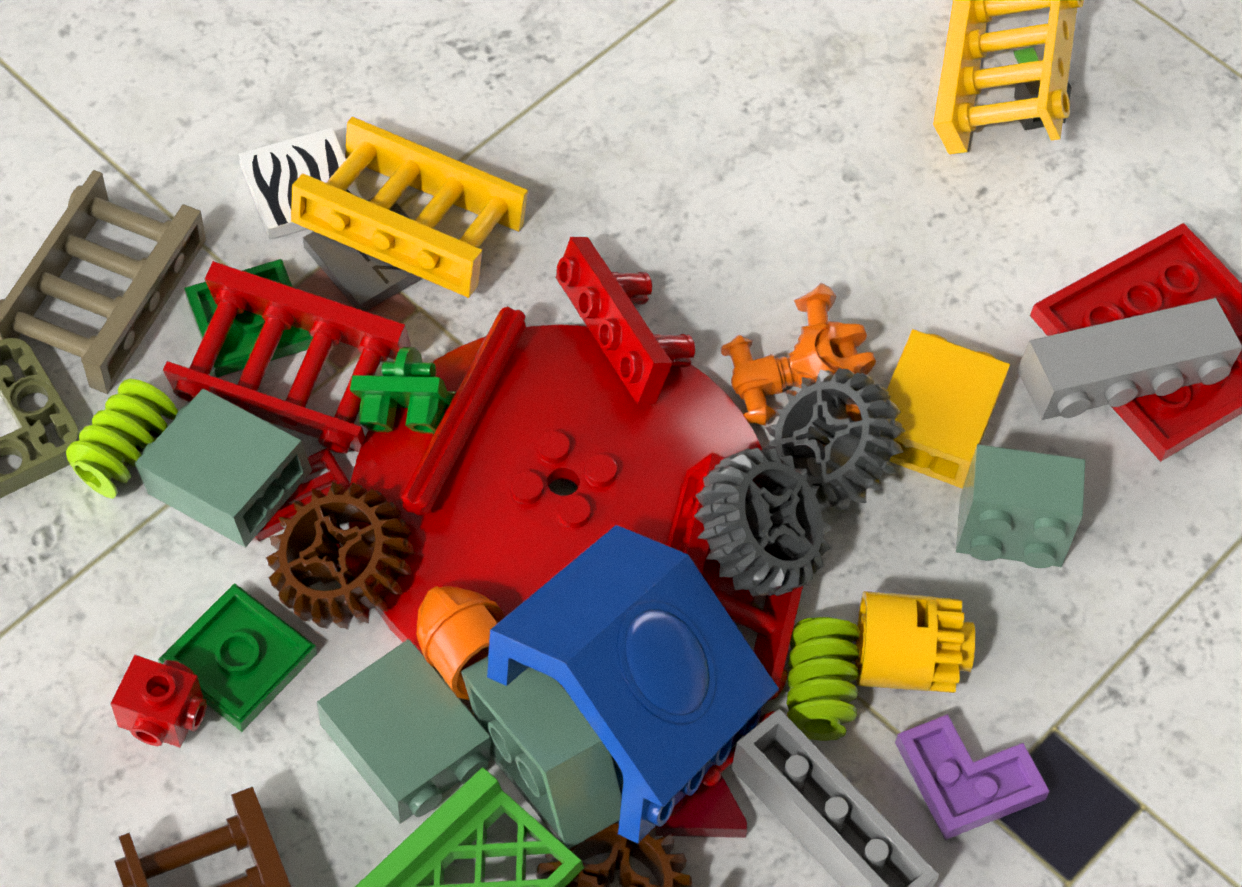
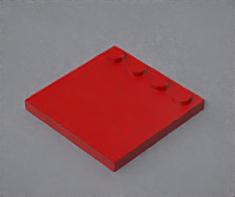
M1182 223L1035 303L1030 317L1047 336L1216 298L1242 345V283L1186 224ZM1242 349L1229 375L1217 383L1205 385L1201 382L1188 385L1168 395L1159 396L1156 393L1134 398L1122 406L1112 408L1161 462L1242 414Z

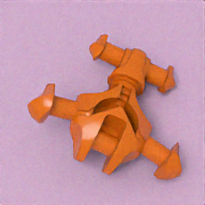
M820 283L811 292L794 300L799 311L807 312L808 326L801 327L798 343L794 346V351L789 353V357L774 358L773 354L764 358L753 360L750 351L753 340L741 335H737L731 342L721 346V354L723 356H731L734 365L731 384L735 393L745 400L748 412L743 415L749 424L757 423L766 426L770 418L776 413L768 406L765 396L781 394L786 386L801 388L802 377H810L816 381L820 369L829 370L835 374L839 368L848 369L855 374L863 373L867 375L875 366L876 359L872 352L858 354L856 349L867 338L863 325L828 321V311L836 300V295L831 287ZM856 404L846 405V414L851 416V420L854 422L861 421L862 417Z

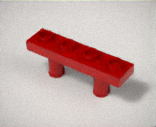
M570 237L565 253L557 264L555 278L637 405L656 404L671 366L689 367L692 363L690 358H694L695 355L693 338L689 334H653L633 305V303L646 304L649 298L647 295H651L652 280L647 272H611L588 237Z

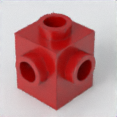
M134 654L110 704L118 727L129 730L136 739L152 746H161L164 742L181 748L188 731L195 732L199 728L206 711L207 702L206 699H203L198 676L187 666L171 660H166L161 664Z

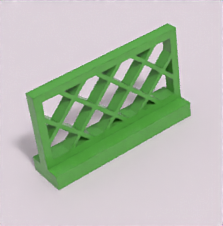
M482 767L355 887H565L584 869V866L574 853L501 789L498 780ZM504 813L518 824L517 842L486 844L487 829ZM527 833L536 841L527 842ZM477 839L476 845H471ZM552 854L562 863L547 879L526 880V855ZM517 856L516 881L485 882L486 857ZM476 858L475 883L444 885L445 869L455 859Z

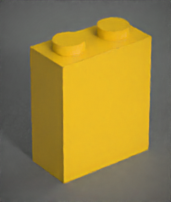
M912 329L887 388L891 396L890 401L895 403L901 411L895 420L901 423L906 431L893 440L901 445L904 453L892 455L889 462L963 489L976 446L982 442L1001 394L1010 364L996 359L989 353L973 351L948 342L939 335L926 334Z

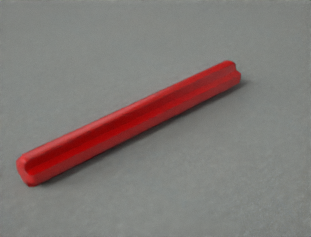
M507 306L502 308L495 318L401 495L403 500L402 507L407 512H414L419 516H425L430 512L526 327L524 321L526 316L521 310H514Z

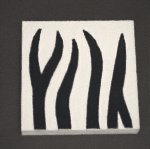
M332 127L238 154L240 166L269 240L307 229L291 222L292 184L299 176L304 173L326 183L346 160ZM354 180L346 192L362 198Z

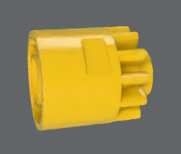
M864 591L862 593L857 622L860 635L856 640V646L859 648V656L855 660V665L859 669L856 679L857 686L955 693L956 683H959L960 678L959 671H971L975 654L974 622L964 621L962 600Z

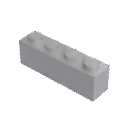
M1213 298L1029 340L1017 371L1041 420L1058 416L1072 418L1082 414L1087 409L1108 404L1111 407H1118L1127 404L1134 398L1156 393V395L1164 396L1188 385L1201 382L1205 385L1217 383L1231 372V368L1242 349V345L1217 299Z
M780 709L776 710L737 742L732 764L734 773L841 887L935 886L939 874Z

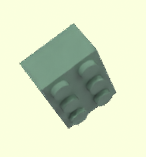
M488 656L461 671L475 719L490 735L491 758L563 845L570 849L619 821L623 776L613 762L610 752L558 681L528 667L508 686H505L487 678Z

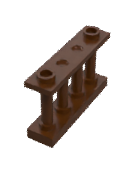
M253 787L231 794L236 815L226 818L227 825L142 857H138L130 832L119 836L125 857L114 860L123 887H149L147 879L232 847H236L237 851L248 848L255 866L245 869L246 876L217 887H291Z

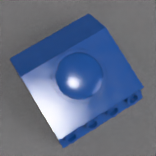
M618 525L610 529L490 629L487 678L508 686L528 667L554 678L564 687L615 759L623 775L618 834L635 843H639L656 825L661 827L666 823L674 806L686 794L691 796L696 792L703 776L713 765L720 766L725 762L736 742L757 726L762 706L779 690L690 556Z

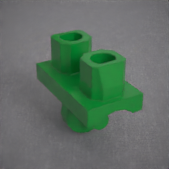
M403 347L397 353L395 362H384L382 364L383 376L352 375L350 391L361 399L360 424L373 432L393 431L397 408H408L406 426L415 432L434 434L445 414V409H448L456 392L447 391L444 380L440 377H435V364L423 362L419 350L415 347Z

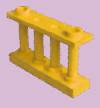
M953 0L933 122L949 155L967 152L970 132L975 131L976 126L1040 117L1051 141L1061 139L1063 119L1068 118L1070 114L1067 86L1077 8L1083 6L1084 0ZM1050 7L1047 24L985 33L987 22H991L993 16ZM1045 43L1043 60L980 69L981 58H985L987 52ZM1040 80L1037 98L974 107L976 94H980L984 88Z
M353 116L347 122L346 160L325 183L302 173L292 184L291 222L467 298L472 295L479 284L482 258L480 245L497 223L518 232L522 229L528 195L527 189ZM365 167L390 177L370 202L346 192ZM409 186L434 196L415 220L390 210ZM453 204L478 215L460 239L434 229Z

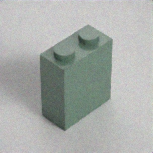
M202 389L189 404H186L179 410L175 420L154 442L149 443L141 454L142 456L135 462L149 495L245 548L312 472L302 440L205 389Z
M409 639L317 701L320 725L399 824L412 815L421 817L429 813L439 804L444 792L458 782L465 784L482 767L486 769L488 761L491 760L490 735Z

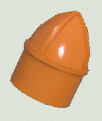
M436 586L428 591L419 608L416 635L425 660L438 670L458 698L469 700L461 671L489 655L490 629L503 619V611L494 601L477 592L458 587L446 586L439 588Z

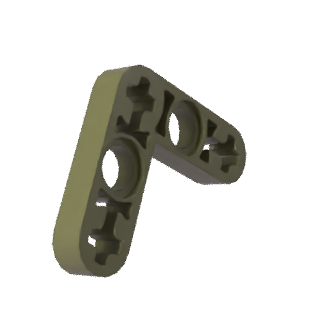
M18 338L0 340V396L19 429L0 437V458L6 455H16L22 459V464L12 473L0 474V498L70 465L67 460L66 450L72 442L80 441L79 431L74 419L33 350L25 341ZM13 359L15 363H19L23 378L15 381L10 368L4 365L3 362ZM41 393L48 398L45 406L36 411H25L19 407L22 399L29 394ZM51 422L57 436L65 442L60 447H55L48 440L44 427Z

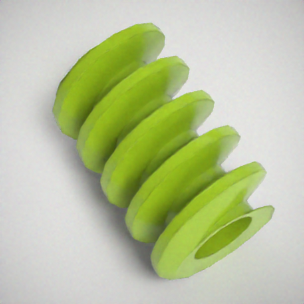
M124 380L117 389L118 394L111 395L105 403V409L98 411L94 415L92 425L85 426L80 432V441L72 442L66 450L67 460L75 473L90 488L107 498L114 499L118 494L116 486L110 481L111 478L121 483H127L131 478L129 470L123 463L125 462L136 467L135 462L142 456L136 447L144 450L149 443L155 441L149 431L160 436L168 427L161 416L175 420L178 409L164 392L141 380Z
M816 617L800 620L794 625L790 640L792 650L790 651L788 662L791 670L789 671L787 681L790 691L786 701L789 708L786 716L809 740H838L847 733L845 726L841 724L849 723L855 720L857 716V709L849 703L855 700L858 695V689L850 682L857 679L859 672L856 665L851 662L858 659L859 648L852 642L859 638L860 629L856 624L847 620Z

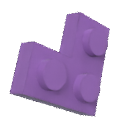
M948 714L897 735L895 744L945 840L1046 800L1050 792L1024 743L973 762Z

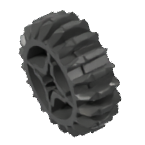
M841 368L835 374L829 370L820 369L816 381L810 377H802L801 391L799 393L794 390H785L789 400L785 408L773 407L779 420L777 424L765 427L769 435L775 439L763 448L766 450L775 448L778 455L782 457L792 456L794 469H807L806 481L810 486H819L816 497L819 504L828 506L826 511H829L831 507L848 511L851 500L857 503H867L866 489L869 487L875 491L883 490L879 480L882 473H896L894 466L889 463L891 456L904 453L901 445L893 440L906 432L902 424L895 420L901 411L895 403L890 401L891 396L889 392L879 384H874V380L863 373L855 374L848 369ZM856 404L860 410L862 420L852 421L851 416L846 414V405ZM807 458H816V463L821 466L822 476L812 475L808 467Z
M759 448L745 449L722 459L719 464L715 465V469L711 470L703 478L705 487L696 495L703 507L700 508L694 517L704 524V531L698 538L707 540L711 549L706 559L718 560L720 563L719 577H733L735 590H749L752 597L758 595L781 596L806 585L808 581L813 579V574L824 567L821 556L831 549L823 538L832 527L824 522L822 518V513L828 506L819 504L816 493L819 486H810L806 481L807 469H794L792 456H779L775 448L769 450H759Z

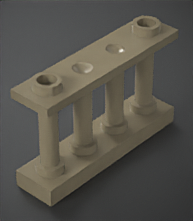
M93 170L85 183L73 190L67 209L7 297L0 300V340L19 338L23 334L81 357L89 387L108 394L205 243L206 236L201 211L182 204L173 220H167L165 223L109 202L103 174ZM100 219L154 240L157 244L148 258L144 257L139 261L85 240L97 220ZM76 257L132 279V282L123 296L113 299L62 279L60 275L71 259ZM49 295L107 318V321L97 336L92 335L90 338L36 318L34 314L46 296Z

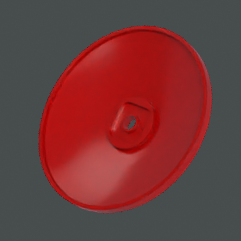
M560 324L525 327L430 512L425 516H419L414 512H407L402 507L403 500L401 495L434 434L419 433L409 429L406 426L408 408H397L393 431L367 432L366 439L357 455L351 484L354 482L362 485L367 492L371 489L379 491L386 498V501L392 502L401 511V519L409 525L410 532L412 533L406 539L413 545L415 554L404 559L411 567L412 575L400 576L396 580L402 587V594H392L389 592L384 598L387 602L388 611H380L376 607L375 609L390 630L402 642L409 639L423 655L416 635L418 611L430 589L436 586L439 588L451 586L477 592L494 601L503 611L504 619L615 525L667 545L686 471L712 452L726 458L745 449L759 448V450H762V447L747 419L726 392L692 364L689 367L671 366L656 404L637 405L587 326ZM485 337L457 347L431 362L436 366L435 377H440L444 380L447 391L457 392ZM565 478L573 481L578 486V489L570 495L561 496L552 492L548 486L557 479ZM353 521L349 522V529L355 526L363 529L371 524ZM706 559L702 572L706 582L752 605L756 596L752 597L749 590H735L733 577H719L720 563L718 560Z

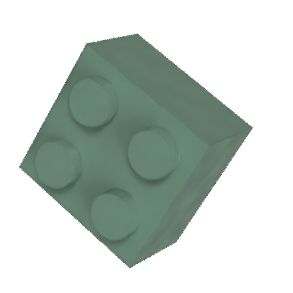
M977 444L960 496L956 553L970 554L972 557L984 561L996 559L1020 561L1034 568L1062 567L1083 516L1085 459Z

